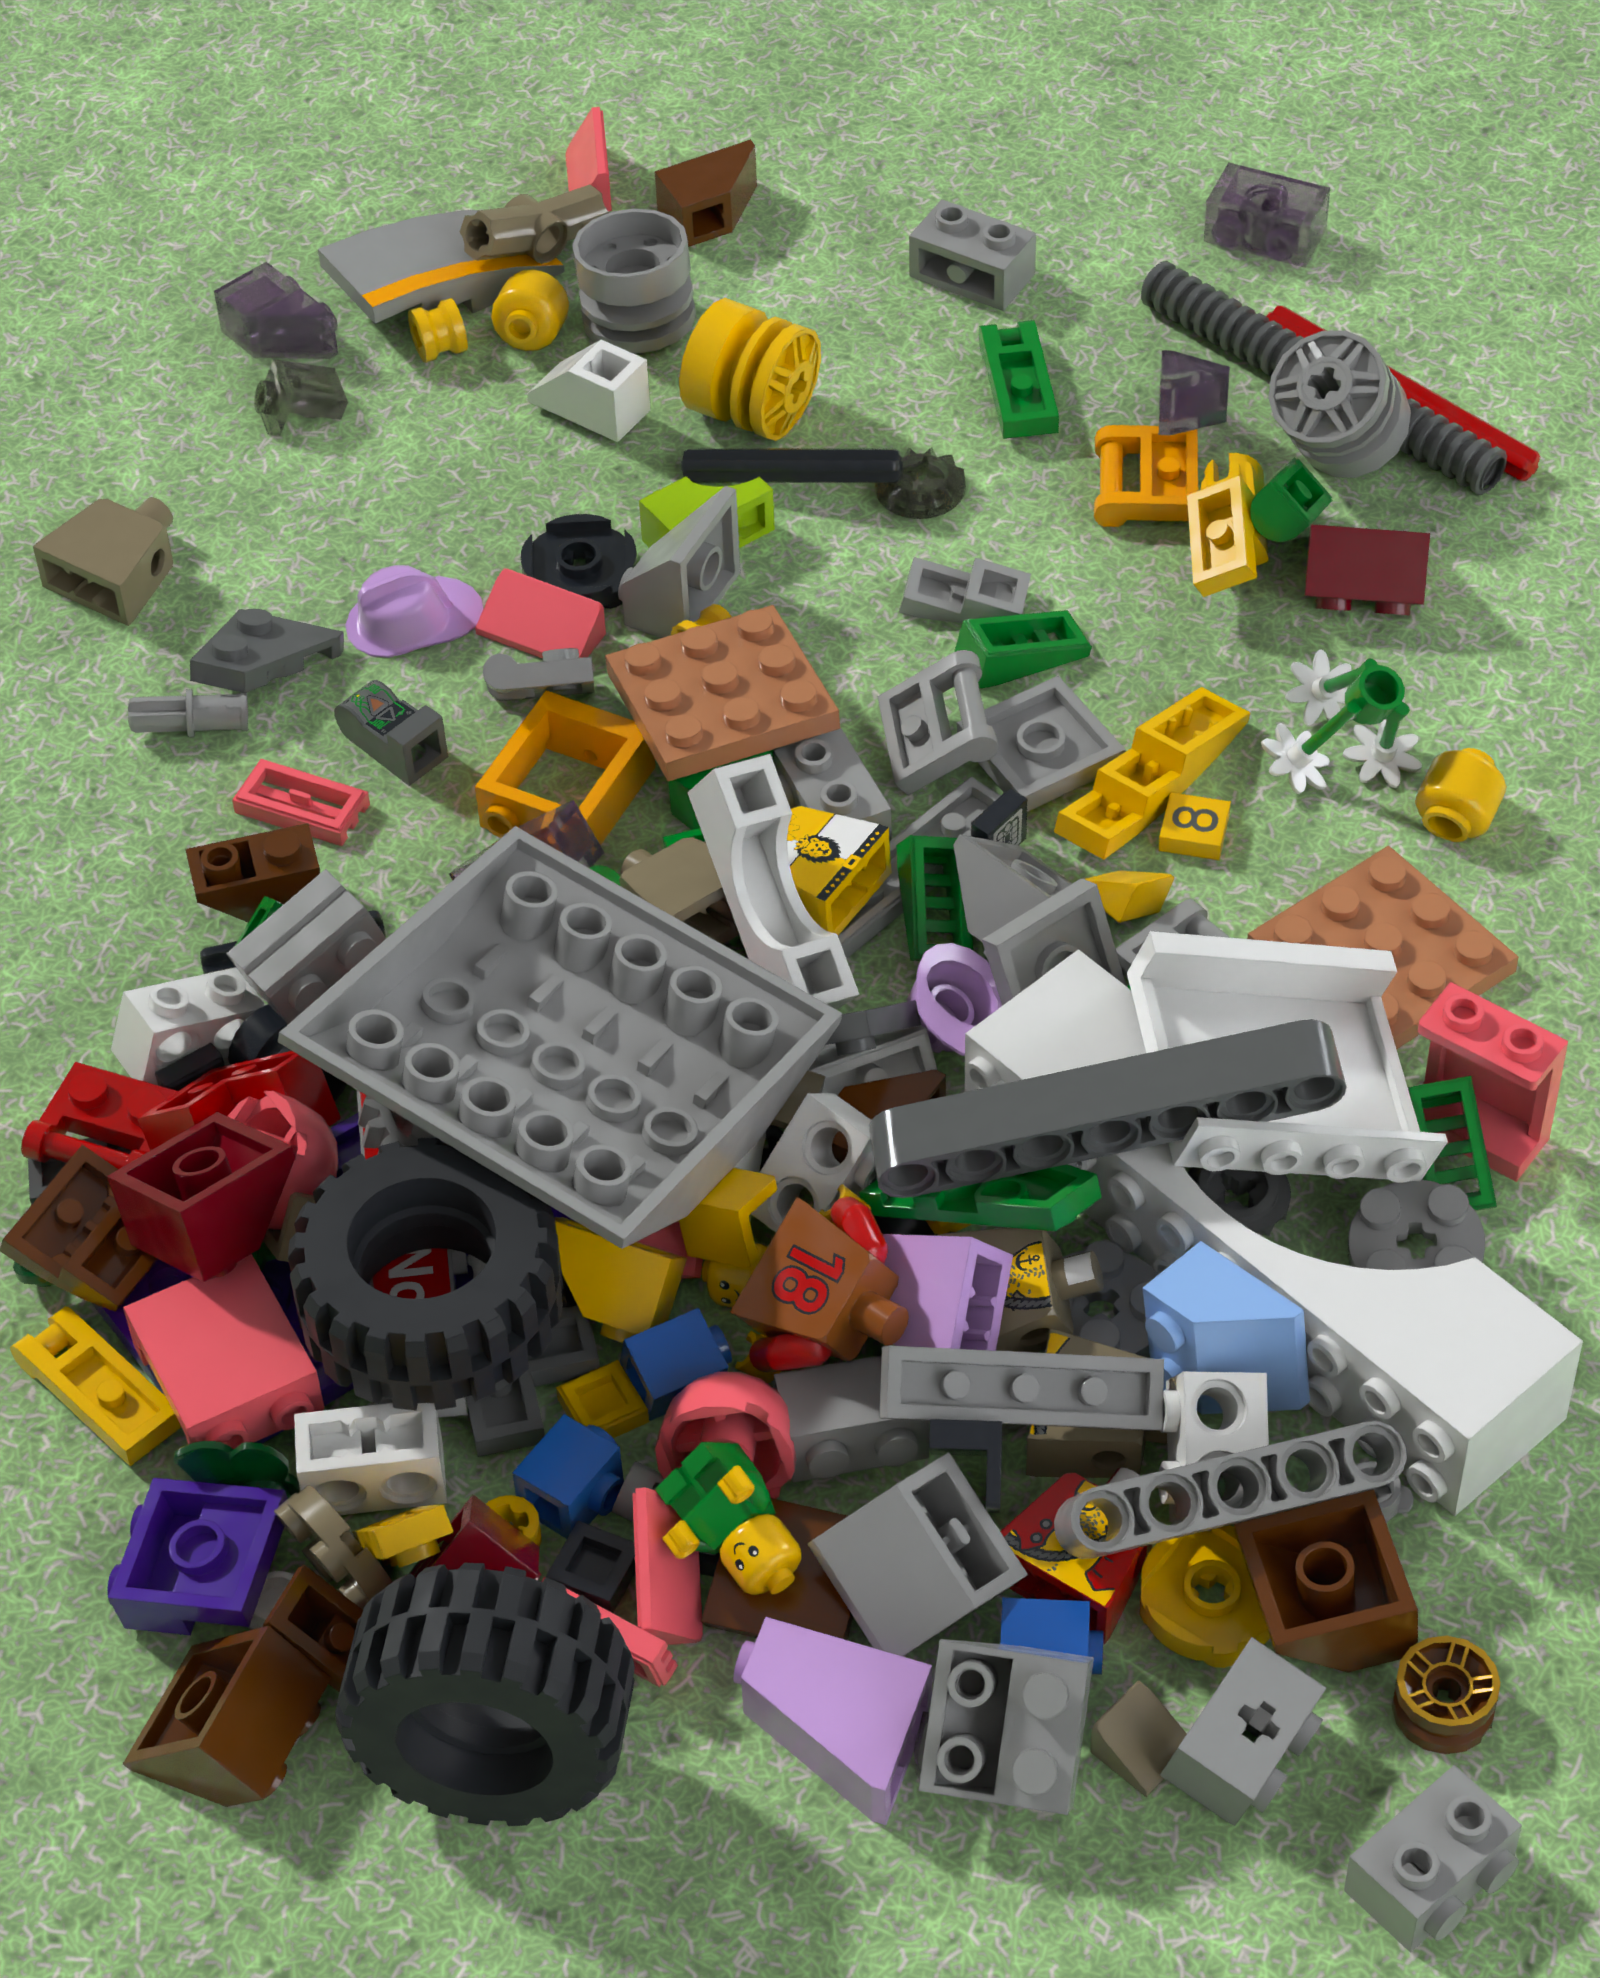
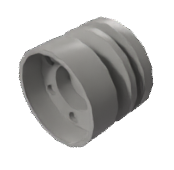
M634 208L620 210L593 219L578 231L572 247L580 288L579 298L585 334L594 343L604 340L628 352L637 354L660 350L674 344L691 330L696 318V310L693 300V286L689 274L691 266L688 240L684 226L673 216L656 210Z
M1346 330L1321 331L1305 337L1282 355L1271 375L1268 399L1274 419L1306 460L1315 469L1330 476L1357 478L1380 469L1398 453L1408 435L1411 410L1406 393L1396 377L1390 372L1381 355L1363 337Z

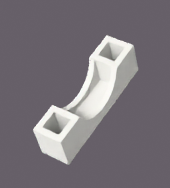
M771 754L713 769L688 792V796L748 959L834 1009H839L859 995L838 935L824 930L812 919L796 890L787 850V834L792 811Z

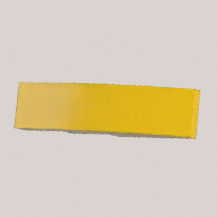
M1203 687L1196 689L1136 728L1131 749L1097 770L1093 790L1058 812L1054 833L1105 860L1140 834L1166 811L1170 792L1182 794L1246 726L1251 712Z

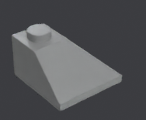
M728 486L723 487L654 543L634 568L630 567L625 571L618 589V597L623 602L625 626L664 638L671 636L672 627L684 620L694 622L699 619L700 611L712 604L719 603L741 573L736 489Z
M959 834L954 843L967 929L970 934L981 942L984 937L1072 884V882L1019 845Z

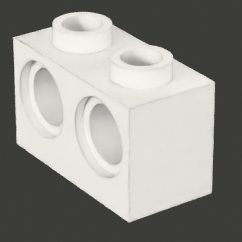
M236 967L124 991L111 1051L131 1078L158 1085L155 1076L156 1071L210 1042L222 1054L224 1064L227 1066L230 1065L228 1061L229 1046L236 1031L246 1018L266 1004Z
M807 1093L760 1173L775 1177L778 1190L751 1214L777 1232L796 1197L799 1198V1194L804 1187L811 1192L814 1200V1209L817 1212L821 1209L828 1211L832 1208L833 1204L839 1199L840 1192L837 1189L841 1184H844L860 1197L859 1192L870 1185L876 1177L869 1133V1124L872 1120L834 1093ZM838 1131L844 1134L848 1142V1153L841 1164L835 1159L832 1152V1141Z
M1183 1371L1166 1380V1390H1163V1430H1160V1432L1167 1433L1168 1461H1162L1159 1471L1269 1445L1267 1373ZM1200 1395H1208L1214 1398L1221 1406L1223 1421L1218 1430L1207 1427L1200 1420L1197 1414V1402ZM1222 1472L1225 1492L1221 1500L1228 1506L1237 1509L1243 1500V1487L1233 1474ZM1159 1489L1161 1502L1169 1504V1522H1173L1176 1515V1504L1170 1494L1165 1490Z
M393 1403L294 1414L296 1470L300 1490L304 1489L307 1485H311L339 1515L447 1503L443 1442L438 1413L435 1410L434 1403H418L417 1411L393 1408Z

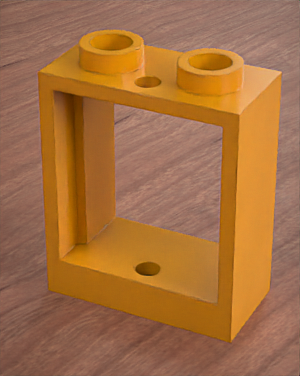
M545 690L475 786L480 827L488 829L493 835L502 838L516 826L575 861L588 865L655 769V757L634 720ZM546 749L605 769L577 810L518 789Z

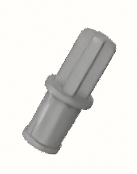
M186 689V696L133 697L129 699L128 703L129 727L135 733L187 731L188 737H194L195 731H248L247 693L193 695L192 689Z

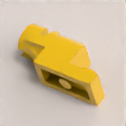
M1229 453V473L1226 478L1219 480L1218 466L1212 459L1204 471L1205 477L1201 482V490L1187 495L1193 585L1203 597L1257 578L1256 566L1266 563L1269 559L1267 538L1263 537L1255 529L1250 515L1254 497L1265 486L1264 473L1258 461L1249 455Z

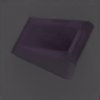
M1162 350L1158 435H1174L1227 422L1230 367L1180 352Z

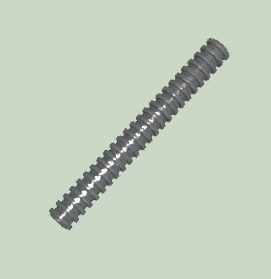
M1168 261L1160 262L1152 268L1143 282L1141 300L1144 305L1155 308L1156 312L1164 316L1168 315L1169 319L1176 323L1181 322L1184 328L1190 331L1194 330L1195 334L1202 338H1208L1209 342L1217 346L1221 345L1223 350L1234 353L1237 358L1243 361L1248 360L1249 365L1257 369L1261 368L1262 372L1269 376L1272 375L1282 355L1304 338L1302 336L1297 337L1295 332L1287 328L1283 329L1282 325L1275 321H1269V318L1261 313L1256 314L1254 309L1242 306L1240 301L1234 298L1229 299V296L1224 292L1216 291L1215 287L1207 283L1203 284L1202 280L1195 276H1189V273L1183 269H1176V266ZM1412 398L1407 399L1411 410L1409 431L1400 447V451L1408 455L1413 454L1414 459L1419 462H1427L1428 467L1433 470H1441L1442 474L1447 478H1456L1458 484L1464 487L1470 486L1471 491L1478 495H1483L1494 488L1506 468V451L1497 446L1492 448L1491 442L1483 438L1478 440L1475 433L1469 430L1464 431L1463 427L1459 424L1449 423L1448 418L1440 414L1435 415L1434 410L1426 406L1421 407L1420 403Z

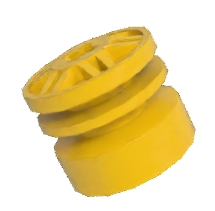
M724 297L714 302L704 312L690 335L682 358L679 375L680 397L686 408L725 422L732 419L738 428L751 432L754 431L759 436L777 441L783 438L797 423L810 402L819 374L821 342L815 330L795 323L792 324V322L776 316L768 319L765 312Z

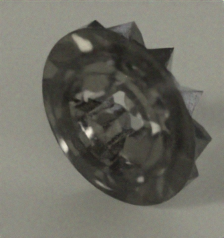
M908 447L904 457H902L903 471L900 481L896 483H875L876 497L887 510L896 515L912 519L933 518L951 511L963 499L966 488L964 469L955 465L952 455L937 457L932 447L925 453L917 454ZM927 475L929 479H924L922 484H918L916 490H913L912 482H915L919 476Z

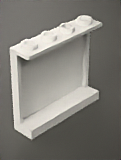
M1150 931L1127 971L1146 1053L1289 1022L1313 1019L1322 1021L1330 1026L1347 1086L1346 1093L1342 1099L1331 1107L1273 1121L1263 1122L1197 1117L1183 1140L1168 1143L1174 1166L1198 1167L1209 1171H1222L1226 1169L1262 1171L1272 1175L1288 1173L1326 1175L1335 1179L1349 1177L1389 1179L1397 1183L1421 1181L1448 1141L1446 1134L1420 1132L1381 998L1397 973L1392 952Z

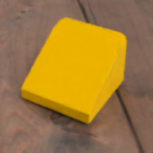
M1118 870L1085 878V880L1097 884L1104 911L1118 923L1159 913L1172 886L1174 876L1166 873Z

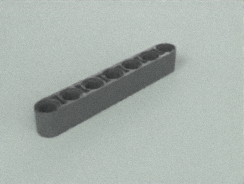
M1309 1019L893 1107L882 1111L872 1119L869 1124V1133L878 1187L883 1193L891 1197L907 1198L1183 1140L1197 1117L1268 1122L1319 1111L1339 1102L1345 1095L1347 1086L1330 1026L1322 1021Z

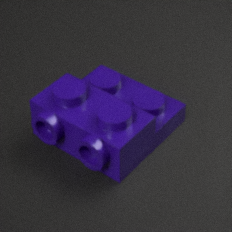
M153 1478L144 1503L138 1505L133 1513L130 1525L131 1538L121 1564L114 1566L108 1580V1600L125 1629L190 1636L195 1622L249 1627L284 1530V1525L274 1514V1510L288 1499L285 1490Z

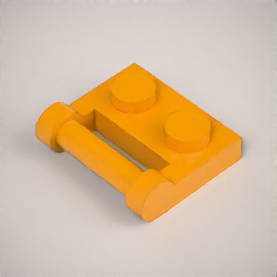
M1108 425L1100 428L1095 435V453L1100 458V495H1098L1094 502L1095 521L1103 527H1119L1127 520L1189 521L1187 495L1198 491V427ZM1127 454H1140V492L1123 491V458Z

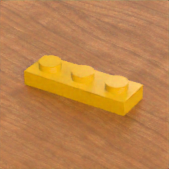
M428 1505L414 1507L352 1531L363 1549L367 1547L376 1559H381L383 1566L391 1565V1567L398 1565L400 1568L441 1552L436 1539L453 1533V1529L444 1505Z

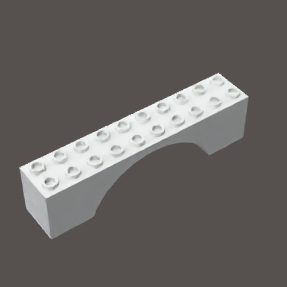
M1078 949L965 1033V1092L991 1087L1002 1079L1005 1083L1145 1054L1146 1049L1131 990ZM1168 1143L1076 1162L1078 1168L1097 1174L1102 1198L1080 1214L1085 1212L1102 1226L1111 1242L1119 1245L1123 1252L1135 1253L1160 1274L1197 1243L1202 1241L1302 1308L1305 1320L1309 1405L1323 1416L1329 1417L1332 1415L1345 1427L1370 1421H1380L1392 1426L1401 1435L1406 1446L1407 1460L1401 1473L1406 1476L1412 1489L1428 1502L1434 1503L1437 1501L1454 1516L1461 1512L1567 1418L1583 1340L1476 1257L1438 1267L1382 1270L1341 1265L1297 1253L1262 1237L1225 1213L1200 1189L1184 1167L1174 1166ZM1357 1440L1358 1444L1367 1454L1376 1458L1373 1449L1366 1442Z

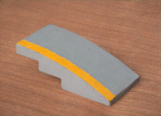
M461 210L414 217L369 229L318 249L320 266L374 324L412 307H421L425 310L434 309L439 301L452 298L456 305L463 303L472 313H475L493 305L509 277L521 270L536 269L546 272L553 277L565 272L564 265L557 258L548 263L541 264L527 254L479 261L470 257L464 251V241L460 234V229L465 215H474L478 210Z

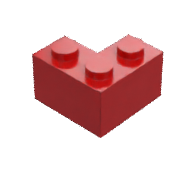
M289 1051L211 1069L137 1119L151 1151L216 1112L228 1116L239 1102L249 1096L258 1100L267 1096L264 1091H275L296 1099L320 1114L329 1127L340 1120L341 1117L322 1069L297 1053Z

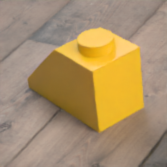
M555 1217L562 1275L583 1317L603 1323L601 1335L623 1343L626 1338L668 1321L687 1258L640 1242H635L621 1249L576 1221L564 1217Z

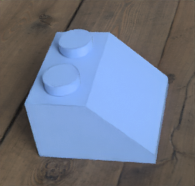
M1202 1241L1197 1243L1142 1288L1146 1317L1145 1328L1148 1335L1150 1358L1164 1359L1163 1390H1166V1380L1183 1371L1267 1373L1268 1411L1301 1410L1310 1402L1304 1310ZM1200 1395L1197 1402V1411L1199 1413H1223L1221 1406L1214 1398L1208 1395Z

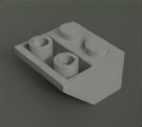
M949 1452L895 1484L808 1543L811 1551L872 1647L899 1656H905L1028 1575Z
M940 1639L918 1791L1068 1815L1074 1805L1094 1657L1025 1646Z

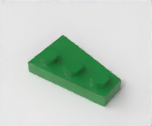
M1068 1164L915 1197H891L881 1191L877 1180L859 1192L860 1198L871 1207L873 1216L1057 1231L1061 1227L1072 1223L1077 1215L1102 1198L1097 1174Z

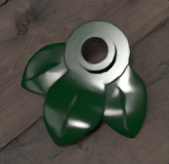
M199 1441L184 1445L174 1452L173 1460L194 1482L285 1490L288 1499L294 1493L298 1494L300 1492L298 1479L288 1473L289 1461L282 1453L261 1443L246 1441L232 1449L222 1442Z

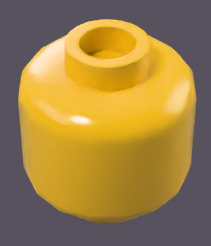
M536 269L521 270L509 277L493 303L491 319L494 330L504 342L513 348L524 351L543 349L553 342L567 319L569 310L567 292L556 278L546 272Z
M1475 748L1449 750L1437 755L1433 759L1418 790L1415 804L1419 815L1422 817L1423 825L1429 832L1452 842H1463L1467 838H1476L1488 831L1505 795L1507 786L1503 774L1495 766L1494 760L1485 752Z

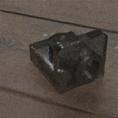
M273 359L266 379L258 383L254 396L255 410L261 415L267 434L271 436L281 435L289 413L299 414L307 418L324 417L341 420L348 404L335 368Z

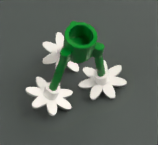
M1322 649L1315 653L1313 670L1300 662L1291 664L1293 675L1303 685L1289 690L1285 695V699L1295 703L1308 701L1303 713L1305 725L1314 724L1322 711L1328 722L1315 734L1311 735L1309 731H1304L1296 740L1284 724L1279 723L1275 729L1277 740L1266 738L1261 741L1265 752L1277 759L1269 768V773L1273 777L1289 773V784L1296 794H1301L1305 790L1306 782L1317 790L1324 789L1326 782L1317 769L1327 766L1330 760L1327 756L1318 753L1317 749L1352 719L1360 724L1374 725L1381 723L1377 735L1363 725H1355L1354 734L1362 745L1346 748L1343 752V757L1346 760L1365 762L1359 774L1361 783L1369 782L1381 770L1385 782L1391 788L1396 789L1400 785L1399 769L1407 772L1421 770V762L1414 756L1405 753L1417 744L1418 736L1406 734L1396 738L1400 722L1409 713L1410 709L1406 703L1402 702L1405 687L1402 679L1394 670L1387 666L1378 665L1374 659L1369 658L1359 668L1352 671L1351 665L1347 663L1336 666L1330 671L1327 654ZM1338 703L1345 704V706L1340 710Z

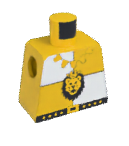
M803 806L791 808L792 816L788 827L787 850L796 890L812 919L824 930L836 933L839 936L892 873L889 827Z

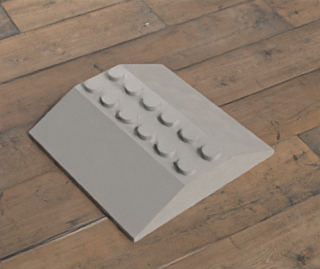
M515 826L279 1032L278 1042L623 1249L687 1217L756 1145L840 1024L843 1013Z

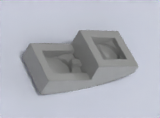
M914 557L908 573L899 613L917 618L962 623L963 620L1020 615L1023 613L1031 574L976 557L970 573Z

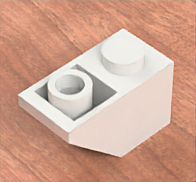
M599 340L561 361L527 393L528 402L619 442L650 411L647 359L604 340Z

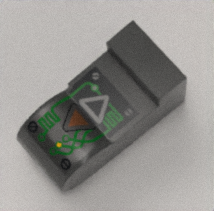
M378 680L370 681L334 709L336 722L344 736L408 786L449 757L442 716L427 705L417 710L406 701L399 700L388 686ZM418 744L426 751L419 760L413 762L411 748Z

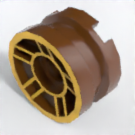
M1447 1635L1426 1638L1411 1646L1400 1660L1392 1701L1396 1725L1408 1740L1427 1751L1441 1754L1460 1753L1480 1744L1483 1736L1489 1728H1492L1501 1682L1496 1665L1483 1649L1466 1639ZM1438 1690L1448 1691V1697L1454 1702L1446 1703L1436 1698Z

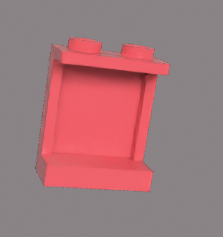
M1450 982L1419 1020L1418 1033L1431 1040L1423 1084L1471 1076L1489 1168L1517 1182L1550 1139L1568 1041ZM1461 1103L1423 1109L1425 1121L1463 1114ZM1466 1128L1439 1132L1446 1134L1448 1143L1468 1139ZM1471 1153L1464 1154V1155H1466V1156L1472 1158Z
M252 1254L238 1261L236 1267L224 1276L209 1279L205 1282L192 1277L123 1307L134 1348L143 1365H150L186 1435L188 1444L199 1441H216L235 1449L246 1441L256 1442L278 1431L294 1429V1414L324 1410L317 1371Z

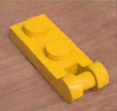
M67 1306L48 1319L49 1327L35 1337L27 1334L10 1347V1351L18 1365L31 1378H37L129 1466H132L181 1428L166 1396ZM65 1347L68 1348V1350L64 1352L62 1355H60L58 1358L54 1357Z

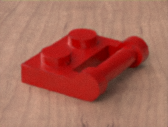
M75 1062L40 1119L33 1120L27 1126L21 1144L22 1155L43 1163L47 1162L50 1158L67 1163L83 1144L108 1163L120 1169L150 1151L137 1118L178 1091ZM68 1131L133 1151L128 1154L65 1134Z

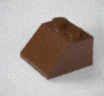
M1374 1489L1234 1524L1235 1535L1276 1654L1349 1673L1401 1660L1409 1648L1418 1643V1609Z
M270 1626L192 1645L124 1760L123 1765L130 1771L225 1807L264 1800L283 1781L287 1772L285 1760L297 1739L305 1734L317 1720L321 1711V1704L318 1701L330 1682L331 1677Z

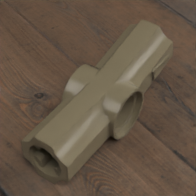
M587 185L540 202L528 194H520L512 198L503 208L478 210L474 215H465L460 234L464 241V251L476 261L527 254L536 262L542 264L555 259L562 252L567 241L575 239L578 231L591 220L609 212L604 205L602 193L592 185Z

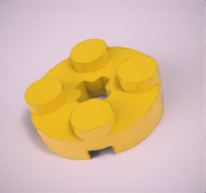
M1224 1526L1212 1529L1211 1532L1204 1531L1159 1542L1148 1553L1141 1574L1140 1616L1152 1634L1167 1648L1186 1658L1204 1661L1212 1667L1225 1668L1235 1663L1251 1637L1263 1645L1270 1639L1233 1526ZM1216 1582L1225 1586V1601L1219 1603H1208L1200 1600L1198 1591L1194 1589L1198 1584L1209 1589Z

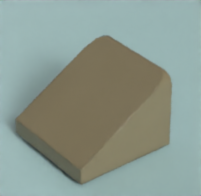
M1137 1681L1093 1725L1091 1753L1147 1797L1164 1780L1160 1774L1187 1733L1152 1690L1141 1681Z

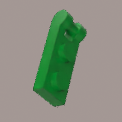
M1035 320L1017 322V327L998 329L996 324L979 326L980 352L982 359L985 361L1003 439L1059 433V413Z

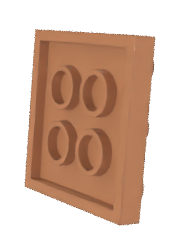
M774 605L749 610L741 615L704 626L692 627L681 633L647 643L636 644L630 648L605 655L607 673L668 782L840 729L839 709Z
M1389 845L1248 933L1247 939L1391 951L1397 973L1381 998L1396 1050L1420 1035L1418 1033L1419 1020L1450 982L1479 996L1515 973L1519 956Z

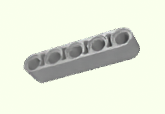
M1370 1421L1093 1487L1067 1499L1060 1506L1054 1520L1055 1535L1060 1546L1070 1555L1081 1559H1091L1372 1490L1396 1480L1401 1474L1407 1460L1406 1446L1401 1435L1392 1426L1380 1421ZM1357 1440L1366 1442L1376 1455L1377 1465L1372 1475L1363 1473L1353 1460V1448ZM1290 1456L1300 1458L1309 1469L1310 1483L1305 1492L1295 1489L1286 1477L1285 1466ZM1222 1472L1233 1474L1243 1487V1500L1237 1509L1228 1506L1219 1496L1217 1482ZM1154 1488L1165 1490L1172 1496L1176 1504V1515L1170 1525L1158 1522L1149 1509V1497ZM1086 1504L1098 1507L1108 1520V1532L1102 1542L1090 1539L1084 1534L1080 1526V1514Z

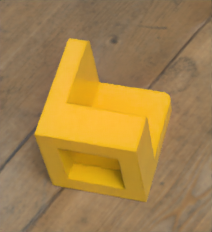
M733 1168L687 1217L679 1220L687 1256L743 1268L751 1267L758 1260V1254L749 1215L778 1190L775 1177L773 1175Z

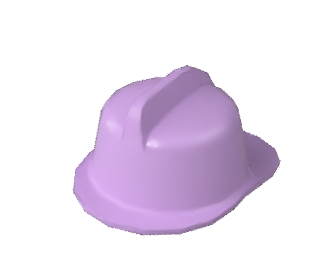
M393 565L371 574L362 584L361 590L357 595L358 603L351 609L345 626L347 638L356 649L370 656L390 658L416 649L450 642L469 634L476 627L483 611L482 598L473 587L458 579L442 576L434 577L410 566Z
M954 943L936 944L925 951L918 965L916 981L907 997V1001L916 1000L921 1025L927 1029L932 1052L955 1051L962 1056H965V1033L1002 1006L988 961L970 948Z

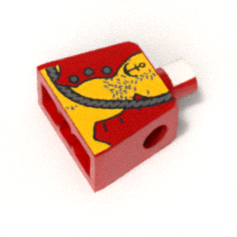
M1118 1468L1106 1484L1140 1475L1128 1468ZM1068 1473L1060 1477L1000 1531L1028 1574L1009 1589L1026 1599L1090 1601L1089 1630H1102L1103 1644L1105 1645L1110 1639L1142 1574V1567L1148 1553L1152 1549V1544L1091 1559H1081L1070 1555L1060 1546L1055 1535L1054 1520L1057 1511L1067 1499L1098 1485L1076 1473ZM1086 1504L1080 1514V1526L1084 1534L1090 1539L1102 1542L1108 1532V1520L1098 1507Z

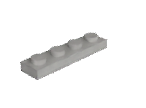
M883 1346L880 1419L1002 1421V1424L1160 1431L1163 1430L1164 1359Z

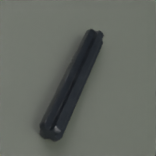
M895 448L687 449L683 454L681 470L683 477H688L693 483H745L758 477L766 483H896L901 479L903 461L900 451Z

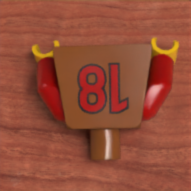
M844 1184L838 1187L837 1191L840 1192L839 1199L828 1211L821 1209L817 1212L805 1201L796 1197L730 1311L760 1334L766 1336L763 1337L753 1331L748 1333L746 1340L752 1343L746 1359L742 1362L737 1361L736 1369L750 1376L760 1378L766 1383H771L774 1380V1374H779L784 1370L820 1366L830 1356L844 1361H851L857 1357L868 1336L889 1346L895 1344L904 1334L908 1325L909 1314L905 1307L890 1300L898 1286L899 1276L884 1265L887 1258L888 1245L871 1212V1207Z

